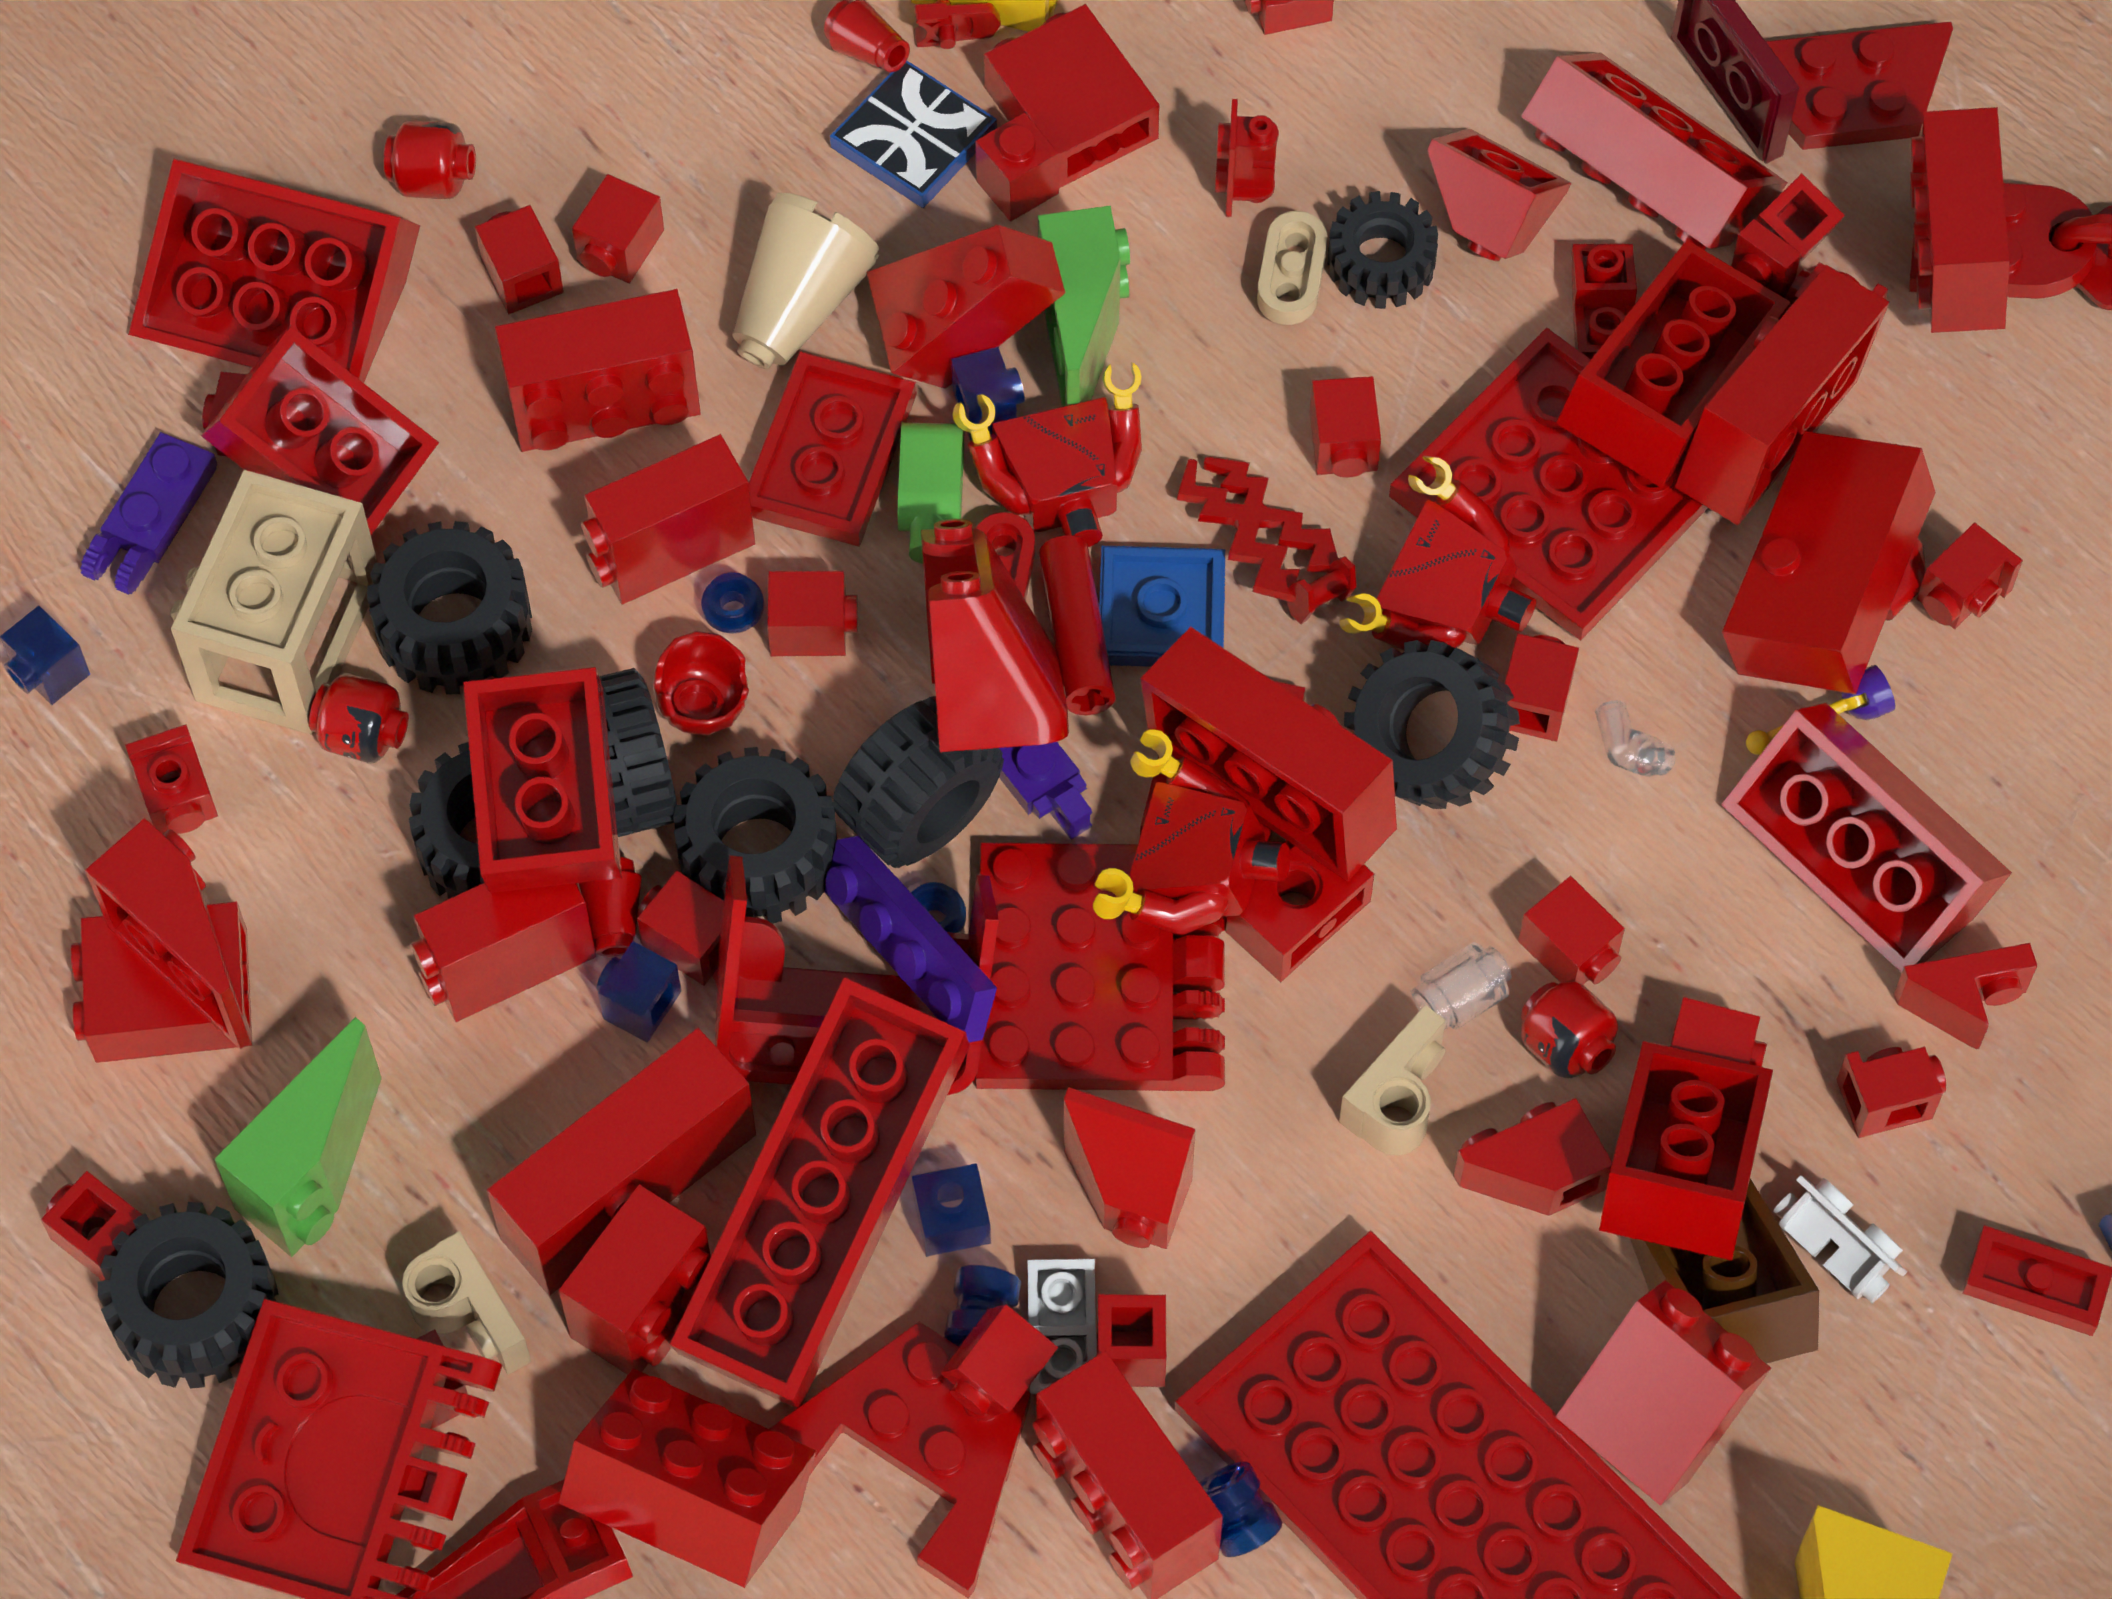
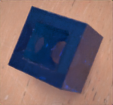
M999 347L952 359L953 393L956 402L963 404L965 415L971 423L977 424L982 419V409L977 401V395L980 394L990 398L994 404L995 417L992 423L1017 418L1016 404L1025 402L1022 382L1016 367L1006 369ZM992 423L988 426L990 434H992ZM967 432L970 441H972L970 432Z
M39 605L0 636L9 658L4 664L8 675L25 693L29 694L35 689L51 705L90 675L80 645Z
M632 941L621 959L614 957L607 963L598 979L596 987L603 1019L647 1043L682 992L677 964Z
M977 1163L912 1176L913 1198L926 1257L991 1244V1224ZM963 1199L958 1206L952 1208L941 1204Z

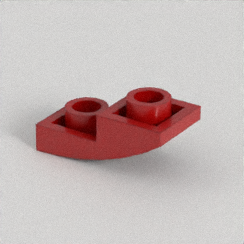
M1572 244V303L1575 348L1590 359L1593 358L1635 305L1637 282L1633 244Z

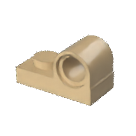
M1425 1005L1344 1094L1339 1123L1357 1137L1364 1139L1375 1149L1388 1155L1400 1156L1411 1153L1419 1147L1426 1135L1431 1104L1428 1089L1420 1079L1424 1080L1427 1078L1445 1054L1446 1049L1442 1046L1446 1020ZM1393 1106L1402 1107L1408 1110L1413 1117L1408 1121L1396 1122L1386 1118L1382 1111Z
M460 1231L440 1241L435 1247L420 1254L409 1263L403 1274L402 1286L413 1319L421 1329L428 1332L435 1329L438 1334H447L467 1325V1330L482 1357L491 1359L497 1356L507 1375L531 1363L524 1336ZM448 1284L454 1287L451 1295L439 1302H429L422 1299L424 1293L431 1286Z

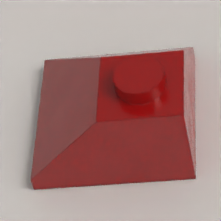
M1472 129L1434 138L1427 149L1453 231L1470 240L1467 245L1470 250L1489 260L1500 261L1501 257L1507 259L1524 253L1567 194L1571 185L1570 181Z
M1068 1087L1064 1097V1152L1103 1228L1112 1231L1114 1237L1119 1241L1133 1247L1148 1248L1151 1244L1167 1249L1192 1182L1196 1129Z

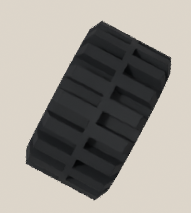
M440 521L429 523V531L419 535L414 528L402 534L404 539L403 545L399 547L391 543L383 551L385 563L375 562L370 573L373 585L367 586V599L377 642L388 666L395 665L398 677L407 683L417 677L421 690L433 693L436 686L440 685L444 686L446 695L460 694V686L464 685L463 682L484 680L491 675L495 678H503L509 673L507 661L518 663L525 653L523 642L530 641L532 633L530 618H532L523 568L519 558L514 559L512 548L503 539L495 543L493 532L482 526L473 533L470 532L468 522L455 521L453 529H443ZM448 594H467L482 601L471 614L452 622H434L419 616L424 607L431 601Z
M1418 640L1404 642L1405 652L1403 653L1392 647L1380 654L1384 663L1378 668L1369 663L1360 673L1367 679L1362 690L1352 686L1348 699L1356 702L1355 712H1344V726L1354 730L1357 737L1393 760L1396 797L1418 806L1423 804L1432 809H1446L1447 802L1459 807L1471 803L1470 792L1472 791L1482 795L1488 793L1495 787L1488 778L1494 772L1502 776L1505 775L1511 765L1502 760L1506 749L1516 751L1519 737L1509 733L1510 726L1520 724L1518 710L1507 704L1508 701L1514 698L1509 686L1497 680L1500 674L1491 666L1457 647L1453 648L1444 642L1431 640L1429 646ZM1440 691H1450L1458 710V723L1454 736L1449 744L1438 754L1426 759L1416 760L1407 743L1406 731L1409 717L1417 704L1427 696Z
M635 668L599 676L604 691L618 837L673 824L675 805H677L665 747L647 684Z
M936 696L929 697L923 701L920 700L888 719L869 736L853 755L834 791L833 804L835 812L888 866L891 865L893 868H900L904 865L909 866L944 847L974 819L987 802L1000 777L1004 763L1003 753L999 748L940 752Z
M469 742L458 745L460 754L453 758L446 752L434 760L437 769L435 773L424 770L418 779L421 793H412L409 804L412 817H409L410 829L424 876L428 875L432 889L439 896L447 892L448 899L485 883L480 872L478 844L460 836L468 822L476 817Z
M758 747L744 748L745 756L735 759L731 752L728 751L717 756V767L712 769L705 763L695 771L697 785L686 782L680 791L681 805H675L673 819L681 873L724 901L729 855L743 856L747 895L745 917L767 916L768 921L772 924L782 922L781 912L790 909L797 916L807 910V896L818 900L824 893L825 878L830 869L837 842L835 809L832 796H827L826 784L820 775L816 774L810 777L809 764L798 757L789 764L786 762L785 752L773 748L769 757L759 756ZM752 819L776 821L791 831L789 837L781 845L773 850L759 854L741 853L729 848L722 842L723 837L730 829L739 823Z
M188 1202L186 1212H177L174 1203L160 1206V1217L150 1221L146 1213L133 1220L137 1230L131 1236L123 1231L117 1235L112 1242L118 1253L117 1256H104L100 1269L106 1280L98 1282V1297L103 1305L101 1311L119 1349L127 1361L132 1359L137 1371L147 1378H150L156 1372L162 1385L176 1388L180 1377L186 1379L190 1389L205 1387V1377L215 1374L218 1382L222 1383L233 1378L229 1368L238 1362L240 1364L243 1362L263 1300L268 1299L277 1302L275 1296L279 1295L275 1278L259 1240H255L251 1228L242 1220L234 1223L230 1211L216 1206L211 1215H208L202 1202ZM206 1271L217 1274L225 1279V1285L218 1300L207 1311L189 1319L173 1320L161 1317L153 1312L156 1299L162 1289L170 1281L182 1274Z

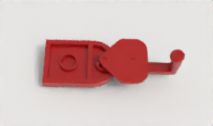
M2004 183L2010 261L2007 297L2048 298L2065 293L2077 286L2098 307L2112 310V205L2093 215L2078 197L2063 189L2047 185ZM1914 244L1912 248L1909 292H1917L1916 277L1917 273H1919L1918 258L1915 259Z

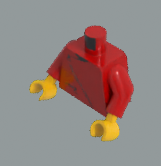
M1131 362L1133 382L1125 390L1118 389L1112 384L1111 364L1106 367L1102 380L1107 391L1114 395V405L1109 408L1106 397L992 423L995 417L994 404L990 398L980 394L977 395V401L982 409V419L979 423L974 424L967 419L963 404L961 402L957 403L953 410V420L957 427L971 434L972 441L968 443V447L984 492L1009 512L1016 515H1024L1033 531L1042 532L1062 527L1064 535L1080 537L1086 541L1088 547L1097 544L1103 536L1098 518L1109 516L1117 511V493L1124 491L1130 486L1142 452L1139 405L1133 404L1132 393L1138 389L1141 383V372L1138 366ZM991 423H992V434H990V433H989V430H988V426H990Z
M1423 456L1422 458L1426 462L1434 466L1436 479L1430 486L1426 487L1419 478L1409 475V485L1419 493L1438 495L1437 503L1429 499L1425 502L1377 598L1364 593L1346 598L1347 601L1357 603L1362 607L1364 620L1359 624L1349 618L1340 619L1341 629L1352 634L1372 630V636L1375 639L1405 651L1404 642L1415 640L1428 646L1431 640L1444 642L1453 648H1458L1463 642L1478 645L1482 641L1492 620L1522 632L1533 615L1537 601L1536 598L1510 587L1517 570V566L1509 554L1510 538L1488 504L1459 480L1451 481L1452 472L1450 466L1444 460L1437 457Z
M1155 729L1146 730L1142 734L1140 741L1146 747L1155 750L1159 755V759H1148L1144 754L1135 751L1130 759L1133 771L1139 776L1146 778L1162 773L1167 776L1166 783H1155L1130 875L1128 876L1124 871L1116 868L1103 870L1099 874L1095 886L1100 890L1112 892L1116 897L1098 894L1093 902V909L1103 919L1117 918L1125 910L1130 912L1132 920L1174 934L1185 935L1215 922L1223 916H1237L1244 912L1249 903L1254 880L1285 881L1290 869V849L1286 843L1265 841V832L1246 798L1218 776L1185 756L1178 760L1171 756L1173 750L1172 743L1162 731Z

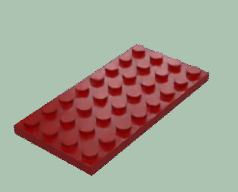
M1371 1230L1175 1401V1411L1357 1599H1742L1580 1437L1555 1417L1557 1414Z

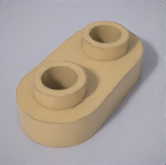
M1303 211L1286 212L1274 219L1268 229L1258 281L1257 303L1262 314L1278 324L1294 325L1301 323L1314 313L1317 306L1328 235L1322 221L1310 213ZM1292 246H1300L1304 248L1305 251L1299 253L1296 251H1289L1288 248ZM1282 296H1291L1295 298L1296 301L1285 302L1279 300L1278 298Z

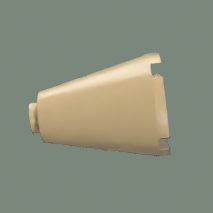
M777 193L773 202L768 207L732 334L734 340L740 345L737 350L738 354L748 362L763 369H769L772 363L785 365L867 275V272L871 271L879 257L877 255L879 250L877 243L863 229L836 211L831 220L822 215L812 213L818 202L792 193Z

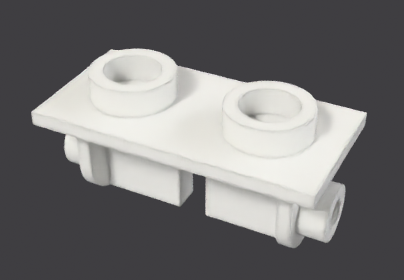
M1800 1175L1796 1180L1807 1190L1800 1199L1793 1193H1789L1773 1211L1781 1219L1779 1223L1781 1229L1786 1230L1814 1257L1833 1240L1839 1246V1249L1823 1266L1844 1284L1856 1299L1864 1296L1869 1302L1874 1303L1890 1286L1882 1277L1890 1268L1901 1276L1907 1273L1895 1260L1903 1250L1874 1223L1864 1232L1846 1215V1212L1854 1204L1826 1178H1823L1815 1186Z

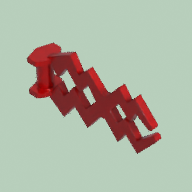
M1205 457L1203 469L1226 478L1221 483L1220 488L1196 485L1197 461L1189 459L1178 491L1177 500L1204 504L1199 514L1198 522L1232 525L1237 529L1227 560L1261 565L1252 592L1287 601L1291 616L1300 624L1306 622L1315 609L1336 597L1343 602L1356 589L1355 565L1346 556L1338 558L1330 528L1301 529L1303 513L1270 508L1263 504L1269 477L1247 476L1250 462ZM1227 492L1247 495L1244 504L1225 502ZM1282 528L1278 545L1255 542L1258 529ZM1288 548L1313 550L1307 572H1328V574L1311 583H1308L1305 579L1297 581L1300 569H1281Z

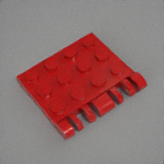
M981 843L980 875L990 876L999 923L991 981L997 987L982 1040L979 1067L976 1075V1089L1067 1090L1070 1087L1076 1090L1214 1091L1224 1087L1225 1058L1219 1053L1225 1050V1035H1222L1220 1030H1214V1028L1200 1029L1199 1027H1186L1173 1032V1019L1198 1020L1203 1018L1206 1020L1208 1018H1219L1222 1012H1225V998H1222L1220 993H1215L1225 986V943L1222 939L1218 938L1219 934L1225 931L1224 917L1185 935L1174 934L1132 920L1130 912L1125 910L1119 917L1114 919L1099 917L1093 909V902L1098 894H1106L1116 897L1112 892L1100 890L1095 886L1099 874L1108 868H1116L1124 871L1129 876L1138 844Z
M264 1299L176 1562L300 1599H408L378 1590L381 1580L428 1593L433 1577L428 1576L425 1571L406 1565L399 1567L387 1563L394 1538L410 1542L412 1546L431 1552L434 1550L442 1551L446 1535L400 1520L404 1508L422 1514L453 1521L468 1474L420 1458L424 1446L440 1452L471 1459L476 1443L471 1442L466 1436L453 1432L443 1433L432 1430L430 1427L438 1405L470 1418H484L489 1405L488 1401L479 1397L444 1388L446 1379L467 1386L494 1392L503 1365L475 1354Z

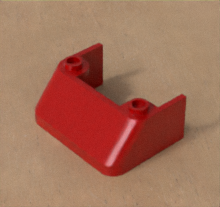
M729 855L719 942L715 1046L747 1081L793 1085L843 978H847L936 1018L931 1010L899 976L783 967L785 946L782 934L774 924L765 919L745 917L747 895L743 856ZM977 875L969 934L947 933L991 980L999 918L990 876ZM982 1040L969 1043L970 1047L947 1095L963 1091L974 1081L979 1067Z

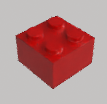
M639 1184L559 1289L571 1339L627 1375L633 1368L643 1372L648 1364L653 1367L657 1366L671 1349L669 1344L675 1334L673 1330L682 1319L711 1258L706 1227Z

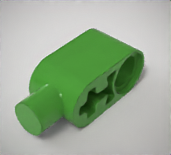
M902 422L898 531H910L909 557L923 564L921 530L934 529L936 522L946 519H961L964 431L953 423Z

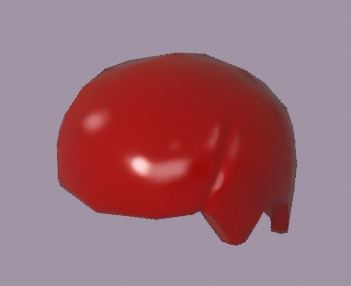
M695 631L674 638L660 655L654 674L653 691L661 716L667 718L671 726L684 733L709 735L732 726L745 708V701L749 693L745 672L746 659L741 650L718 634Z

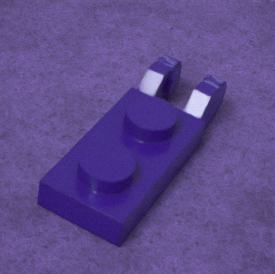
M160 432L100 528L101 532L94 536L90 547L86 549L81 562V574L94 581L100 577L102 578L107 567L110 566L118 551L122 548L128 552L124 557V561L120 563L119 569H117L114 582L116 584L115 588L128 595L134 591L136 592L137 587L144 580L153 563L159 564L216 471L218 464L215 454Z

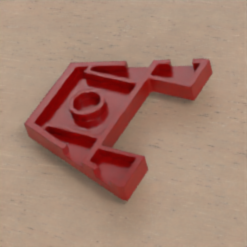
M919 1321L769 1429L781 1432L792 1440L817 1450L810 1475L839 1435L845 1433L953 1504V1508L917 1556L918 1566L969 1599L976 1587L980 1565L994 1527L997 1508L1005 1482L1008 1480L1031 1403V1393L1026 1390L1008 1413L992 1416L986 1411L983 1416H979L971 1412L951 1395L950 1390L954 1384L940 1374L959 1346Z

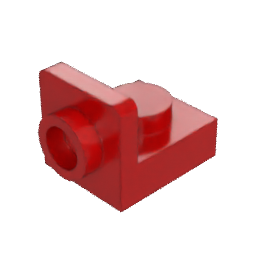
M1753 219L1738 234L1731 266L1786 299V295L1795 280L1802 253Z

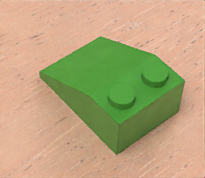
M1111 206L1038 215V238L1052 242L1065 289V294L1044 310L1062 407L1092 399L1119 325L1120 299L1129 298V281L1126 265L1130 264L1128 236L1125 228L1115 229Z
M356 1017L214 1159L234 1209L291 1257L304 1244L309 1246L319 1241L331 1227L334 1214L339 1209L382 1079L366 1026Z

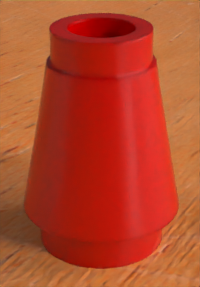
M842 0L829 12L824 24V33L830 41L832 49L837 53L882 68L888 72H895L906 63L910 53L909 43L902 39L867 1Z
M620 857L622 878L578 883L580 893L586 902L596 954L600 956H622L630 954L635 950L634 939L642 877L640 874L635 873L634 861L628 858Z

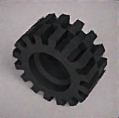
M1380 191L1369 192L1368 204H1364L1359 195L1350 201V211L1342 206L1337 212L1336 222L1332 221L1327 264L1330 265L1329 275L1333 282L1340 280L1339 291L1343 295L1348 296L1353 290H1356L1355 303L1365 306L1367 298L1373 297L1376 298L1375 308L1385 309L1386 299L1393 298L1395 306L1399 307L1406 305L1407 292L1415 300L1423 293V285L1429 286L1436 265L1438 230L1437 226L1431 227L1432 216L1428 210L1418 215L1419 202L1412 198L1403 206L1400 205V193L1390 192V199L1387 202L1381 201ZM1387 238L1401 244L1405 248L1406 253L1396 261L1379 262L1363 255L1360 251V246L1363 242L1370 239Z

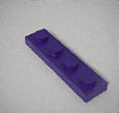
M859 836L838 839L831 866L827 872L824 892L938 1020L965 1031L969 1043L983 1040L997 987Z

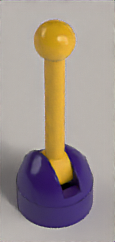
M1876 665L1866 668L1856 694L1841 692V700L1829 704L1838 714L1848 711L1855 718L1862 720L1875 719L1895 710V699L1891 687L1883 672ZM1783 725L1768 732L1763 730L1751 732L1746 739L1747 749L1752 754L1760 755Z

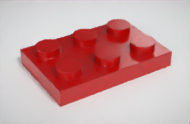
M800 351L749 481L752 517L860 547L900 441L902 422H907L917 395L916 382Z

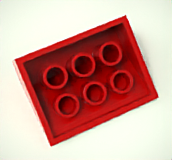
M173 158L128 335L253 368L269 345L287 328L292 326L364 383L406 284L421 225L401 217Z

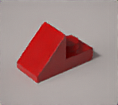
M2025 943L1908 965L1903 968L1894 995L1897 1005L1966 1045L1979 1049L1989 1026L1982 1001H1985L1990 1006H1998L2018 999L2023 993H2026L2036 971L2037 962L2031 944Z

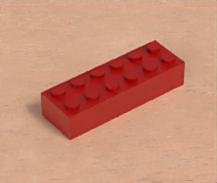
M843 978L669 1344L677 1354L796 1409L802 1406L970 1047L965 1031L847 978Z

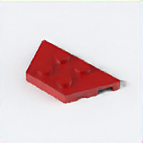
M1952 22L1766 41L1799 86L1788 134L1802 150L1908 139L1919 136L1923 125V112L1928 109L1953 31Z

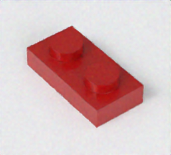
M1984 1225L1978 1238L1962 1294L2093 1336L2098 1327L2110 1285L2112 1267Z

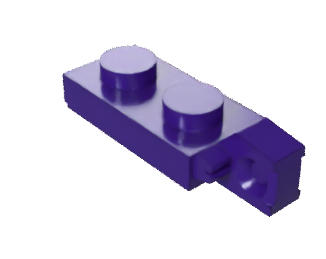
M1058 742L999 748L1003 753L1002 758L1004 759L999 778L1028 815L1033 812L1040 819L1050 813L1071 840L1092 827L1090 822L1092 809L1080 794L1087 789V784L1080 775V770Z

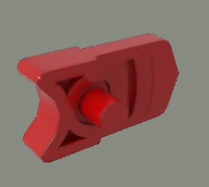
M937 0L935 3L917 4L914 6L916 23L919 25L914 29L917 47L940 46L943 49H951L955 47L956 41L991 38L1001 25L1000 14L991 3L951 5L950 0Z

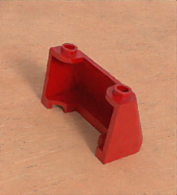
M946 519L936 522L934 529L921 530L932 684H935L940 752L1042 745L1066 738L1069 734L1068 708L1056 650L986 534L981 530L972 528V522L966 519Z

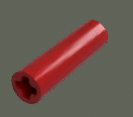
M1058 536L1048 540L1041 546L1039 557L1067 708L1070 712L1077 715H1095L1109 709L1114 704L1116 696L1088 544L1084 539L1077 536Z

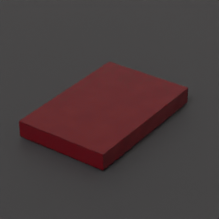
M1678 0L1671 35L1674 42L1760 160L1767 164L1783 156L1799 91L1798 84L1735 0Z

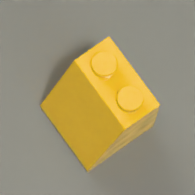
M1818 1505L1795 1558L1799 1598L1939 1599L1953 1553Z

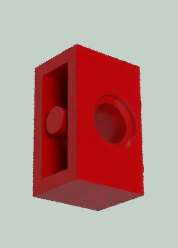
M1286 841L1285 843L1289 846L1291 856L1287 878L1283 882L1254 880L1247 909L1240 915L1227 916L1226 933L1281 983L1371 902L1375 874L1365 864L1349 881H1346L1301 849ZM1287 893H1300L1305 895L1310 901L1303 905H1291L1282 900L1281 897Z

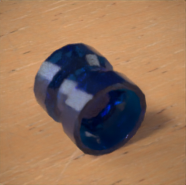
M968 1265L959 1268L956 1272L953 1294L958 1301L956 1309L948 1314L944 1332L945 1338L960 1347L988 1309L1005 1304L1010 1308L1017 1306L1022 1281L1016 1275L996 1267Z
M1237 1462L1227 1465L1199 1482L1223 1516L1220 1551L1225 1557H1237L1257 1549L1272 1539L1282 1528L1283 1522L1274 1505L1262 1500L1258 1492L1260 1480L1249 1462Z

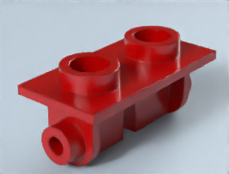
M1232 99L1231 123L1219 122L1215 193H1227L1226 217H1232L1233 200L1261 203L1271 197L1275 190L1274 174L1276 146L1279 137L1278 127L1269 117L1264 115L1255 117L1237 116L1238 99Z

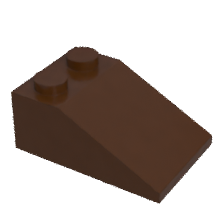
M1751 1178L1732 1261L1630 1238L1649 1291L1666 1280L1673 1287L1688 1292L1698 1300L1703 1311L1726 1331L1737 1334L1747 1340L1754 1348L1756 1355L1766 1364L1818 1350L1819 1289Z

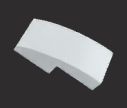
M1095 1259L1028 1260L1029 1323L1058 1346V1349L1031 1383V1394H1037L1097 1356Z

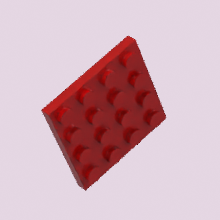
M1546 327L1390 484L1389 497L1418 518L1427 499L1437 503L1438 495H1428L1413 490L1409 485L1408 477L1409 475L1416 476L1423 481L1426 487L1430 486L1436 479V470L1432 464L1426 462L1422 457L1431 456L1444 460L1450 466L1452 472L1451 481L1459 480L1488 504L1510 538L1509 554L1517 566L1516 574L1510 587L1536 598V608L1581 641L1708 507L1675 488L1685 458L1661 488L1556 424L1579 374L1591 359Z

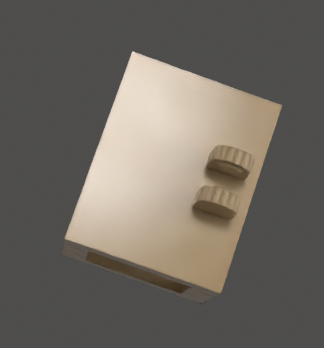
M243 471L200 566L189 570L185 579V584L189 588L185 599L175 601L170 612V617L174 620L171 631L195 701L313 735V731L309 727V716L314 697L323 683L331 684L339 676L369 607L367 586L373 585L370 573L375 562L377 563L362 503L251 471ZM338 577L357 582V586L313 683L304 653ZM228 657L270 668L281 703L220 686L218 679Z

